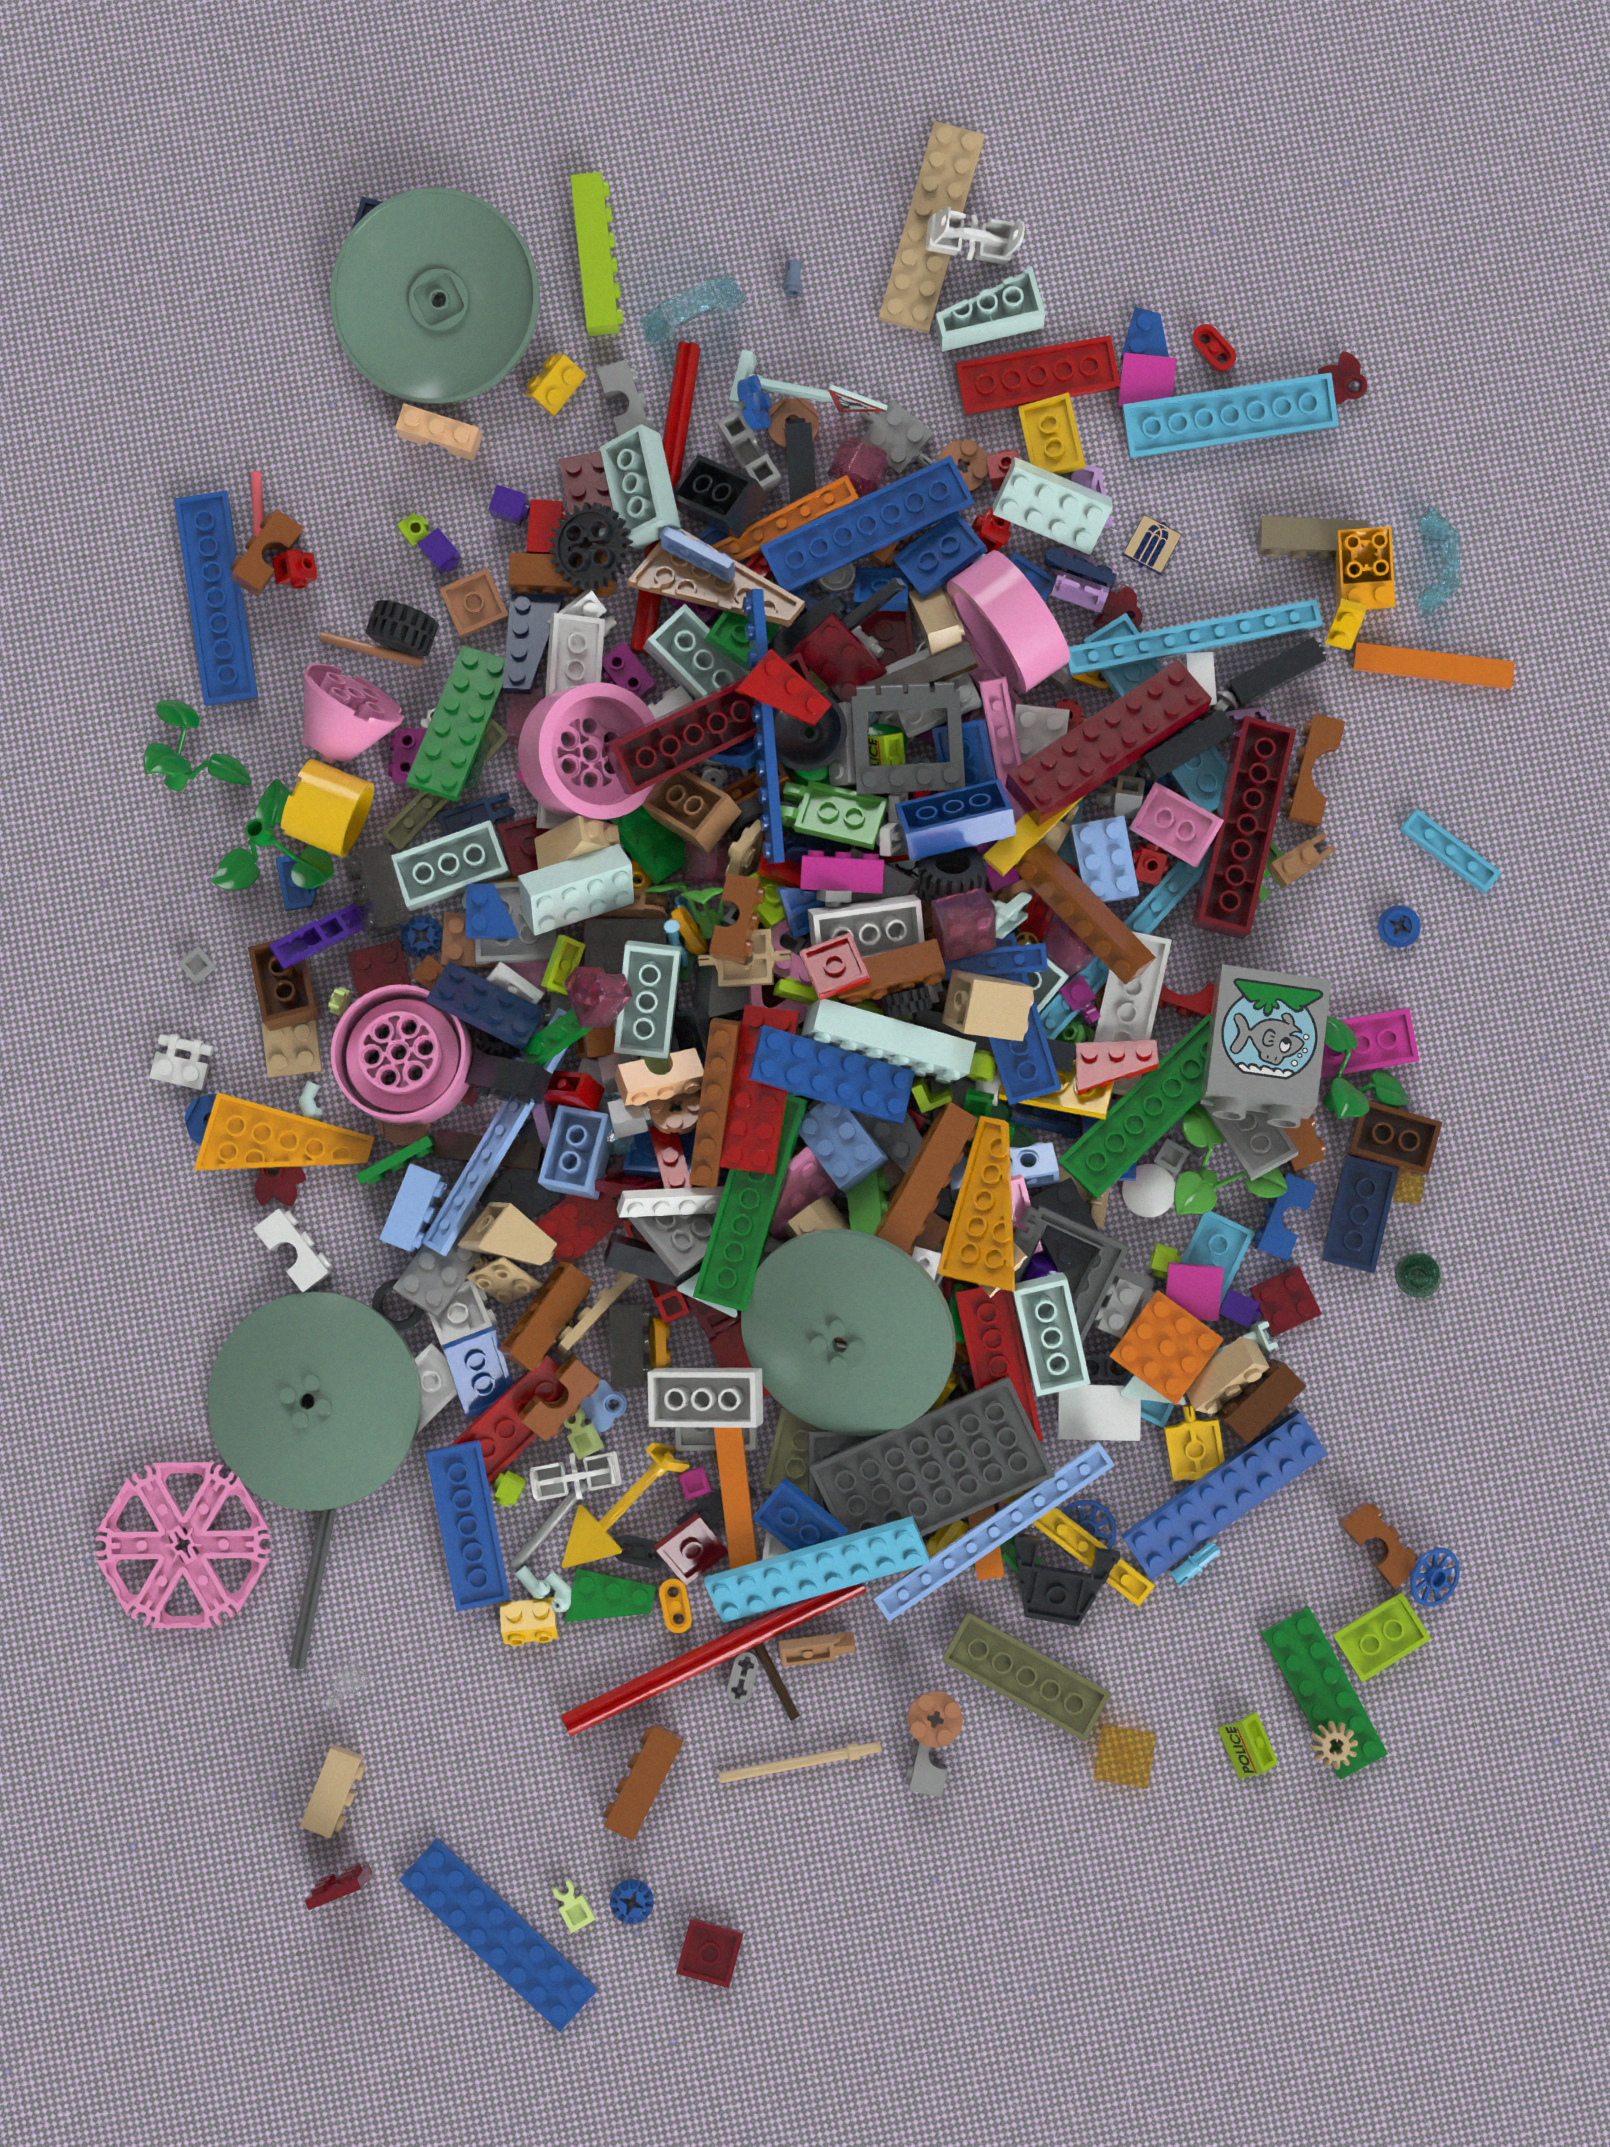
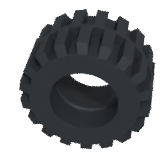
M378 600L375 602L365 633L372 640L383 646L421 657L429 655L439 624L430 615L413 607L394 601Z
M965 847L949 853L927 856L919 860L918 893L921 900L925 901L926 905L934 906L936 910H945V912H962L964 909H972L973 905H979L981 900L984 899L986 892L987 862L983 859V855L975 852L973 848Z

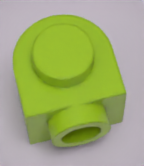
M414 512L396 525L411 547L429 535L427 530L430 528V525L422 515L417 517Z
M977 1050V1053L973 1054L970 1072L966 1076L973 1081L992 1082L997 1064L993 1053L986 1050Z
M1156 1243L1147 1270L1153 1271L1154 1277L1167 1280L1168 1262L1180 1263L1181 1256L1177 1255L1178 1249Z
M509 1470L505 1475L500 1473L493 1488L497 1489L493 1500L505 1507H508L509 1503L515 1505L527 1480Z

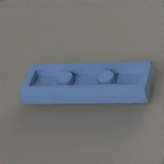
M665 526L661 531L662 549L728 583L734 578V560L727 554L718 553L709 548L704 542L695 541L687 537L681 530H674Z

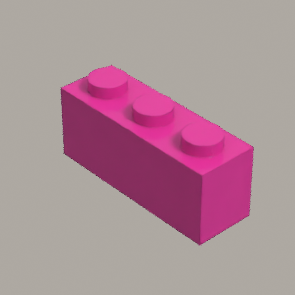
M808 850V855H802L800 889L846 890L882 894L884 859H879V854L863 853L862 858L851 857V852H835V856H824V851Z

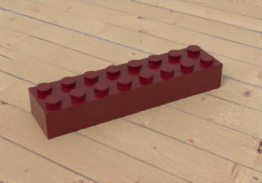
M800 652L782 657L790 667L816 689ZM747 675L603 744L625 794H635L757 733L756 722H753L751 715L752 706H755L754 699L734 691Z
M1176 660L1009 771L1005 788L1039 827L1207 714L1212 698L1179 660Z
M1246 715L1237 723L1216 816L1224 821L1208 848L1190 926L1241 940L1250 934L1297 729Z

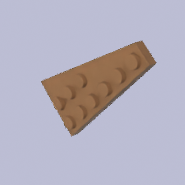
M681 528L678 529L684 532L687 537L695 541H701L700 539L696 538L695 536L691 535ZM661 541L627 580L628 587L747 616V613L743 611V598L746 597V593L751 589H763L765 621L790 626L805 608V601L735 560V576L728 583L662 549ZM708 545V547L713 549L714 551L722 553L717 549L713 548L712 546Z

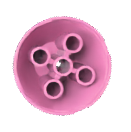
M315 663L310 664L304 673L303 738L301 742L306 747L320 752V757L324 761L334 764L336 760L349 763L402 723L404 716L400 715L402 708L383 690L357 675L352 679L340 674L342 672L341 668Z

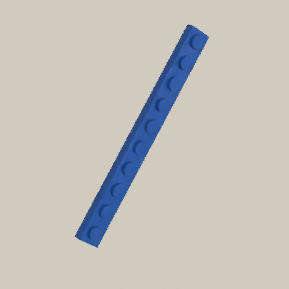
M751 589L746 593V597L743 598V611L748 616V624L745 626V637L747 641H750L747 663L748 667L752 669L768 652L763 589ZM754 699L755 706H752L751 715L753 722H756L757 733L754 734V747L756 750L758 749L759 760L756 761V774L761 778L758 800L760 804H763L760 826L761 830L765 831L766 841L763 842L762 852L763 857L767 858V865L785 862L773 709L771 706L764 705Z

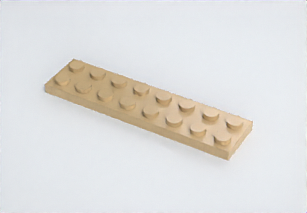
M934 121L879 314V321L929 334L951 255L925 249L928 219L946 206L951 207L952 211L964 212L985 134Z

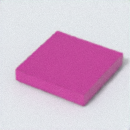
M1123 353L1121 386L1117 407H1122L1123 404L1172 397L1177 358Z
M1168 1262L1165 1296L1198 1320L1218 1321L1224 1268L1223 1266Z

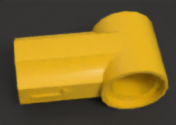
M959 1519L939 1528L935 1535H931L925 1543L929 1556L932 1557L964 1535L969 1525Z

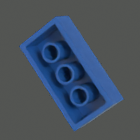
M1000 779L895 804L899 831L910 861L924 859L927 856L940 853H949L969 846H977L989 841L1003 840L1016 835L1013 808Z

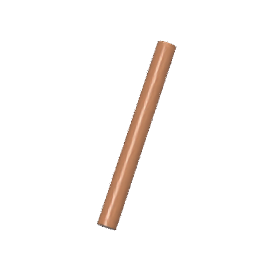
M323 631L319 638V641L419 668H423L425 661L423 657L409 655Z

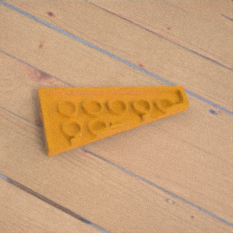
M217 1092L194 1171L367 1164L375 1137Z
M980 1116L936 1273L946 1277L1015 1292L1009 1123L1005 1120Z

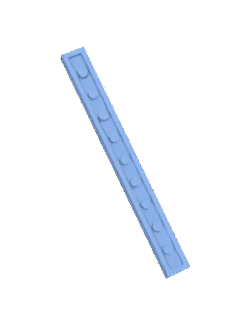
M558 1008L549 1025L564 1015L566 1011ZM567 1048L540 1067L553 1073ZM513 1098L502 1103L421 1243L446 1257L535 1103L530 1102V1105L526 1106L517 1103Z
M1099 1442L1095 1443L1054 1472L1055 1477L1037 1484L930 1557L929 1564L914 1568L875 1595L873 1600L887 1620L891 1621L1114 1467V1463Z

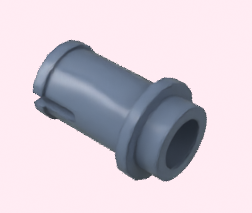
M788 260L785 262V282L782 284L784 294L788 296L799 295L803 287L800 283L802 263L798 260H790V265Z

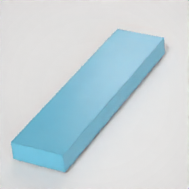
M1417 808L1414 809L1399 829L1409 839L1483 894L1487 893L1502 873Z

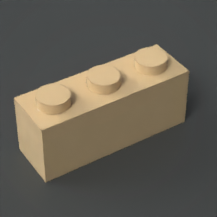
M939 586L924 599L917 590L908 592L913 616L932 656L962 644L961 636L965 635L961 620H958L954 605L951 606L948 592L943 593Z
M1240 1336L1204 1366L1186 1391V1394L1194 1410L1213 1414L1218 1412L1229 1399L1238 1396L1249 1383L1258 1380L1262 1373L1270 1367L1257 1342Z
M335 1744L330 1748L300 1827L330 1839L335 1832H341L346 1817L342 1816L345 1806H351L356 1791L352 1790L355 1780H361L366 1765L362 1764L365 1756Z

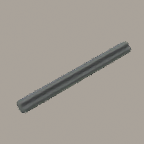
M334 1508L320 1510L289 1666L294 1669H303L305 1667L336 1515V1509Z

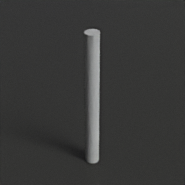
M580 1480V1489L583 1494L588 1485ZM575 1487L510 1563L516 1570L523 1566L577 1501Z

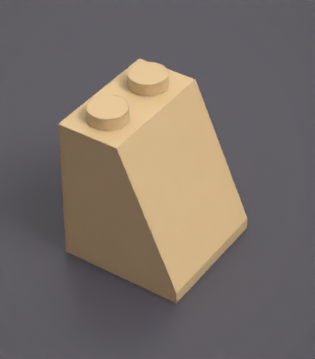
M579 815L534 838L538 869L609 846L620 845L618 826Z
M952 969L942 1023L964 1034L1023 1041L1024 1034L1028 1030V1014L1034 1001V988L1022 982Z
M827 1195L807 1206L789 1220L784 1227L792 1239L817 1230H851L848 1221Z
M489 1202L457 1245L464 1249L498 1258L503 1256L509 1261L520 1264L542 1265L552 1258L554 1254L553 1249L557 1243L511 1203Z

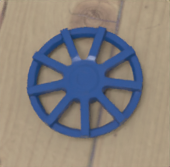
M1079 1500L1071 1503L1062 1511L1093 1537L1099 1536L1110 1539L1107 1548H1112L1116 1540L1117 1527L1113 1515L1104 1505L1092 1500ZM1082 1505L1094 1506L1088 1519L1084 1516ZM1077 1507L1080 1521H1076L1067 1513ZM1098 1509H1101L1108 1518L1095 1523L1096 1513ZM1111 1522L1112 1535L1098 1531V1527ZM1061 1547V1549H1062L1068 1556H1070V1557L1073 1558V1559L1078 1560V1559L1075 1558L1073 1555H1071L1068 1551H1066L1063 1547Z
M1436 1546L1424 1555L1420 1554L1413 1571L1409 1572L1411 1577L1410 1595L1419 1604L1427 1607L1439 1605L1447 1600L1455 1590L1460 1575V1566L1455 1554L1446 1548ZM1439 1553H1445L1446 1555L1438 1564ZM1433 1556L1432 1565L1430 1566L1427 1559ZM1452 1558L1455 1566L1443 1569L1445 1564ZM1422 1565L1426 1569L1425 1573L1419 1572ZM1455 1573V1578L1451 1585L1447 1582V1574ZM1417 1578H1424L1423 1581L1416 1585ZM1445 1586L1449 1591L1441 1598L1439 1589ZM1425 1587L1423 1595L1420 1598L1418 1595V1591ZM1433 1589L1435 1601L1427 1602L1430 1590Z

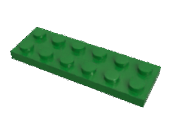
M462 645L407 777V786L458 802L503 691L505 658Z
M1307 1606L1260 1632L1313 1732L1320 1736L1322 1733L1319 1731L1318 1726L1322 1725L1328 1730L1329 1721H1333L1335 1727L1342 1722L1345 1724V1731L1351 1729L1354 1732L1350 1739L1358 1741V1745L1350 1747V1749L1357 1753L1356 1757L1348 1754L1346 1758L1350 1761V1764L1346 1766L1340 1760L1339 1769H1335L1331 1763L1338 1779L1341 1780L1388 1755L1310 1607ZM1334 1739L1331 1740V1749L1335 1751L1338 1749L1337 1742Z

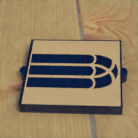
M1144 514L1122 556L1138 563L1140 568L1145 567L1161 575L1182 534L1166 526L1165 522L1160 523Z

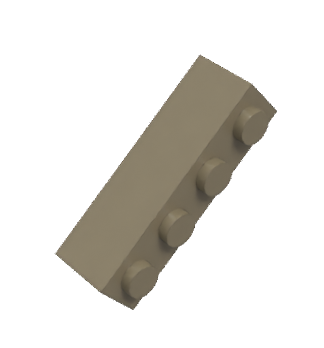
M1262 516L1258 523L1257 554H1264L1266 558H1279L1280 555H1291V558L1296 560L1306 559L1307 556L1317 557L1321 561L1333 560V557L1336 558L1337 530L1368 528V521Z

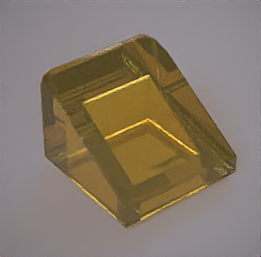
M1398 1174L1393 1202L1420 1205L1425 1177Z

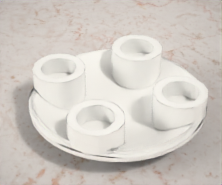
M1155 1164L1139 1165L1136 1167V1181H1123L1122 1195L1124 1202L1138 1216L1151 1218L1162 1215L1174 1202L1175 1182L1170 1173L1161 1166Z

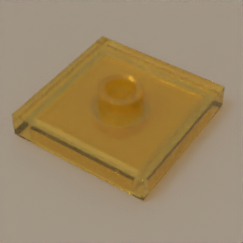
M1102 1723L1093 1779L1148 1789L1157 1734Z

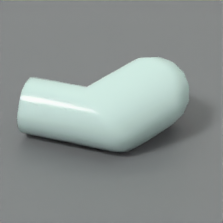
M307 1081L299 1099V1106L304 1117L319 1121L323 1112L322 1109L316 1107L314 1098L320 1086Z
M525 1565L515 1572L516 1577L534 1598L543 1599L550 1592V1585L544 1580L539 1582Z
M552 1572L545 1579L555 1591L552 1608L556 1612H565L571 1605V1588L556 1573Z

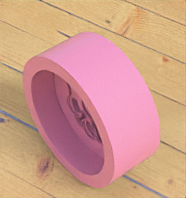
M995 550L991 551L947 582L949 598L962 624L1001 675L1006 676L1007 683L1021 694L1026 693L1070 661V652L1066 640L1047 605L1024 574L1002 553Z
M589 683L569 687L546 696L528 715L519 738V765L527 788L544 808L568 820L578 815L594 820L611 819L632 812L643 804L656 784L635 794H625L603 747V744H605L604 736L607 734L611 741L654 720L655 717L651 710L639 697L629 690L610 683ZM584 720L588 723L587 733L582 728ZM563 733L567 737L566 746L561 742V735ZM584 747L589 751L587 760L583 756ZM563 760L568 765V770L566 773L562 770L561 767ZM606 761L609 762L611 767L609 773L605 770L604 765ZM585 774L588 775L590 780L588 787L583 781Z
M389 985L375 989L360 997L341 1017L331 1044L333 1073L345 1096L358 1108L376 1120L402 1127L425 1125L449 1113L461 1101L470 1086L465 1083V1079L475 1055L471 1034L463 1020L426 1002L430 991L411 985ZM416 1023V1031L413 1034L407 1035L405 1033L407 1025ZM389 1027V1036L385 1039H379L381 1029ZM432 1043L433 1051L429 1055H422L423 1046ZM400 1048H406V1056L401 1060H396V1051ZM379 1052V1061L375 1064H369L370 1055ZM421 1068L423 1070L422 1077L417 1081H413L411 1078L412 1072ZM390 1073H395V1082L391 1085H386V1076Z

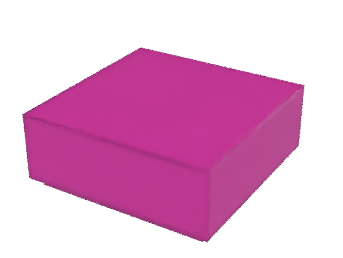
M703 1466L677 1475L686 1501L712 1492Z

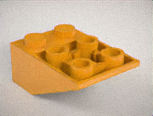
M1391 526L1337 530L1336 610L1341 598L1367 605L1366 610L1395 607Z

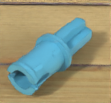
M1211 1541L1193 1556L1189 1554L1188 1559L1170 1572V1574L1182 1587L1199 1571L1202 1573V1568L1219 1555L1221 1551Z

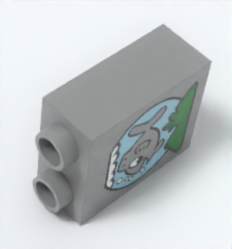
M1222 964L1214 984L1200 1104L1213 1105L1212 1114L1227 1120L1245 1119L1246 1110L1267 1113V1123L1282 1128H1297L1300 1126L1301 1118L1309 1119L1318 1103L1331 980Z

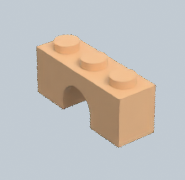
M403 404L395 427L399 438L424 445L425 442L435 443L447 449L449 454L471 461L475 460L482 439L479 427L407 404Z
M696 1048L670 1053L666 1065L668 1073L664 1075H657L649 1071L644 1059L619 1064L614 1079L624 1106L632 1104L638 1106L650 1100H665L673 1095L681 1093L692 1094L702 1089L704 1069Z

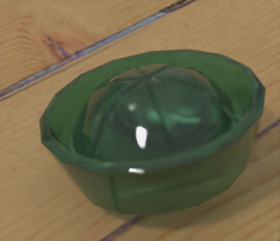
M1410 1253L1404 1255L1398 1261L1395 1268V1280L1398 1287L1405 1294L1415 1298H1424L1432 1295L1439 1288L1441 1270L1431 1256L1424 1253Z

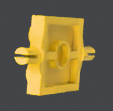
M1185 1404L1182 1406L1185 1421L1163 1427L1173 1482L1184 1479L1195 1480L1196 1482L1225 1461L1218 1418L1196 1419L1192 1404H1188V1406Z

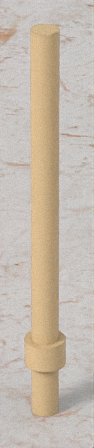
M880 1741L858 1745L857 1742L847 1744L846 1748L719 1772L720 1783H726L850 1758V1761L861 1759V1756L882 1752Z

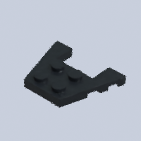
M535 1120L520 1128L518 1134L523 1141L541 1143ZM543 1148L539 1172L511 1168L488 1183L478 1201L485 1206L489 1202L511 1203L529 1220L559 1201V1192L547 1190L538 1183L546 1149ZM466 1165L449 1175L455 1183Z
M1020 1533L1015 1534L1014 1539L1025 1617L1079 1627L1095 1601L1096 1594L1101 1586L1106 1583L1114 1565H1117L1120 1560V1551L1095 1547L1090 1573L1035 1564L1040 1543L1039 1537Z

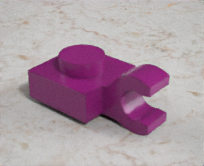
M1082 975L1058 990L1071 1012L1073 1013L1079 1009L1088 1024L1101 1017L1098 1010L1090 1003L1096 996Z

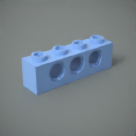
M1038 1142L1023 1148L1010 1147L1011 1177L1021 1174L1024 1177L1027 1189L1059 1183V1168L1052 1142L1046 1144ZM962 1157L961 1161L957 1165L954 1164L950 1171L952 1178L948 1186L952 1202L957 1201L969 1157ZM1031 1163L1034 1166L1024 1167L1023 1164Z

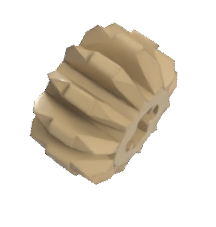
M1329 1721L1328 1730L1324 1726L1319 1725L1318 1729L1322 1734L1319 1736L1312 1733L1311 1735L1314 1740L1318 1741V1743L1310 1745L1311 1750L1318 1751L1314 1755V1759L1316 1761L1323 1759L1322 1765L1326 1768L1332 1763L1335 1769H1339L1340 1760L1348 1766L1350 1761L1346 1758L1349 1754L1352 1757L1357 1755L1356 1752L1350 1749V1747L1358 1745V1741L1350 1739L1354 1732L1351 1729L1345 1731V1724L1342 1722L1335 1727L1334 1722ZM1333 1739L1337 1742L1336 1745L1338 1747L1335 1751L1331 1749L1330 1741Z

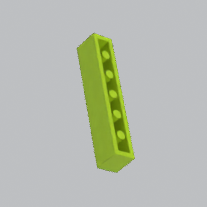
M602 172L570 175L588 337L620 333L619 324H624L622 308H617L616 299L621 298L620 284L619 282L614 283L613 273H618L617 257H611V248L616 247L614 231L609 232L608 223L613 222L611 206H606L605 197H610L608 181H603Z

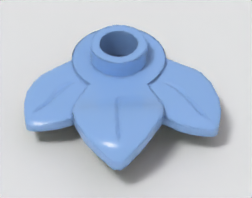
M601 1379L598 1382L597 1390L591 1396H586L580 1403V1408L584 1411L585 1418L592 1419L591 1423H593L597 1433L608 1430L612 1426L614 1419L623 1415L627 1409L625 1396L618 1391H612L609 1384ZM611 1399H616L619 1402V1406L615 1410L609 1407Z

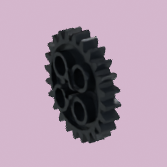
M584 502L583 509L574 505V514L565 511L567 519L564 521L558 518L557 521L561 525L560 529L552 528L557 537L549 539V542L555 544V548L550 549L549 553L556 555L551 560V563L559 565L555 572L560 575L564 574L562 580L565 582L571 581V586L578 588L580 586V589L588 590L590 586L591 589L597 591L600 584L602 587L607 588V579L617 582L615 573L624 574L621 568L622 564H630L625 559V556L633 554L631 550L627 549V545L632 544L633 540L626 538L631 529L622 528L627 521L622 518L618 519L620 513L615 510L611 511V507L607 505L602 507L601 504L594 502L593 506H591V504ZM605 525V533L602 537H599V530ZM580 529L581 535L579 539L575 541L574 535L576 531ZM612 541L611 546H593V543L604 545ZM576 546H577V547H589V550H586V549H583V548H577V549H574V550L570 551V548H571V547H576ZM607 552V560L602 564L601 557ZM580 556H582L583 562L581 566L577 568V559Z

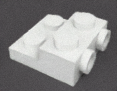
M470 1280L463 1283L439 1319L428 1313L441 1347L443 1344L498 1324L492 1309L486 1310L483 1302L487 1301L488 1298L484 1289L477 1287Z

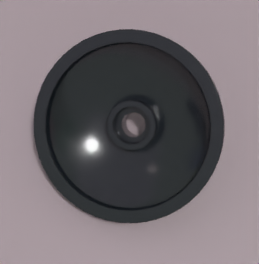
M822 692L819 693L832 705L813 726L773 708L776 758L791 769L804 772L822 769L839 756L847 738L845 715L838 703ZM809 729H814L815 731L812 738H807L806 736Z

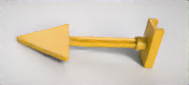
M652 1442L648 1446L646 1452L654 1460L649 1465L650 1468L599 1522L584 1505H578L562 1568H570L622 1553L621 1547L608 1534L607 1530L658 1476L661 1477L667 1470L684 1473L690 1466L688 1461L675 1459L673 1453L676 1451V1448L673 1445Z

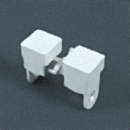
M949 206L940 209L928 219L926 250L956 255L961 250L962 239H968L969 251L966 260H972L975 251V241H977L976 260L1005 265L1011 260L1012 253L1022 243L1025 231V224L1020 220L1016 223L990 219L979 229H976L978 219L975 215H971V228H965L963 219L966 217V214L952 211Z
M616 1451L584 1457L585 1471L583 1472L577 1471L575 1453L569 1454L572 1474L566 1475L563 1461L530 1468L531 1488L536 1501L568 1495V1482L574 1481L577 1500L583 1499L580 1479L587 1478L590 1491L619 1486L623 1483L618 1453Z

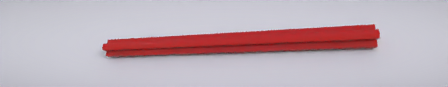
M680 341L677 345L662 440L672 490L681 478L701 348L699 344L694 342ZM661 539L646 546L644 560ZM640 589L630 650L635 654L650 656L643 646L648 638L657 631L662 595Z
M863 1583L782 1606L562 1714L563 1724L571 1737L866 1592Z

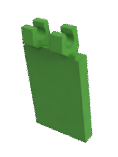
M809 781L808 786L786 782L783 790L785 794L784 801L799 804L796 809L780 805L782 825L792 826L795 832L874 849L888 805L887 798L874 795H856V791L813 781Z

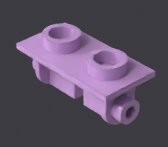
M1059 571L1051 596L1101 613L1110 588Z

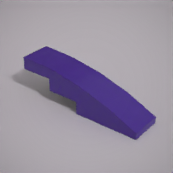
M356 901L340 911L336 910L318 921L310 922L270 944L269 948L281 967L285 969L366 929L372 922L360 903Z

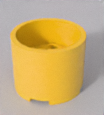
M310 759L297 776L301 781H298L292 796L289 795L281 820V829H284V834L344 858L350 853L363 830L373 801L374 784L318 760Z

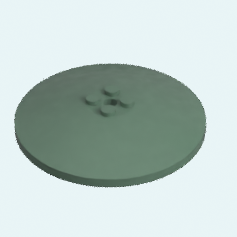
M422 188L404 192L385 200L368 212L355 225L342 245L334 265L330 287V306L335 331L341 346L354 366L369 381L389 394L406 401L427 405H445L465 401L486 392L503 380L515 368L528 348L536 328L540 307V286L536 265L528 245L516 227L499 210L486 201L466 192L447 188ZM440 293L445 294V305L439 308L435 307L433 303L434 297Z
M847 1229L817 1230L797 1236L779 1246L757 1269L747 1312L741 1311V1330L745 1351L753 1368H762L763 1386L774 1399L792 1414L811 1425L830 1432L850 1436H872L900 1429L914 1422L940 1396L953 1368L956 1346L954 1324L948 1304L933 1278L913 1257L899 1247L879 1237L860 1231ZM835 1338H843L847 1343V1347L841 1348L837 1346Z
M328 1292L291 1294L271 1301L251 1313L235 1328L219 1352L212 1370L208 1392V1414L213 1438L222 1458L230 1470L234 1472V1475L236 1477L239 1476L245 1486L264 1499L280 1506L306 1511L327 1510L352 1504L370 1495L385 1484L399 1469L412 1448L417 1435L422 1410V1389L417 1365L410 1348L395 1326L367 1304L348 1296ZM307 1393L311 1394L315 1400L311 1409H306L302 1404V1398Z

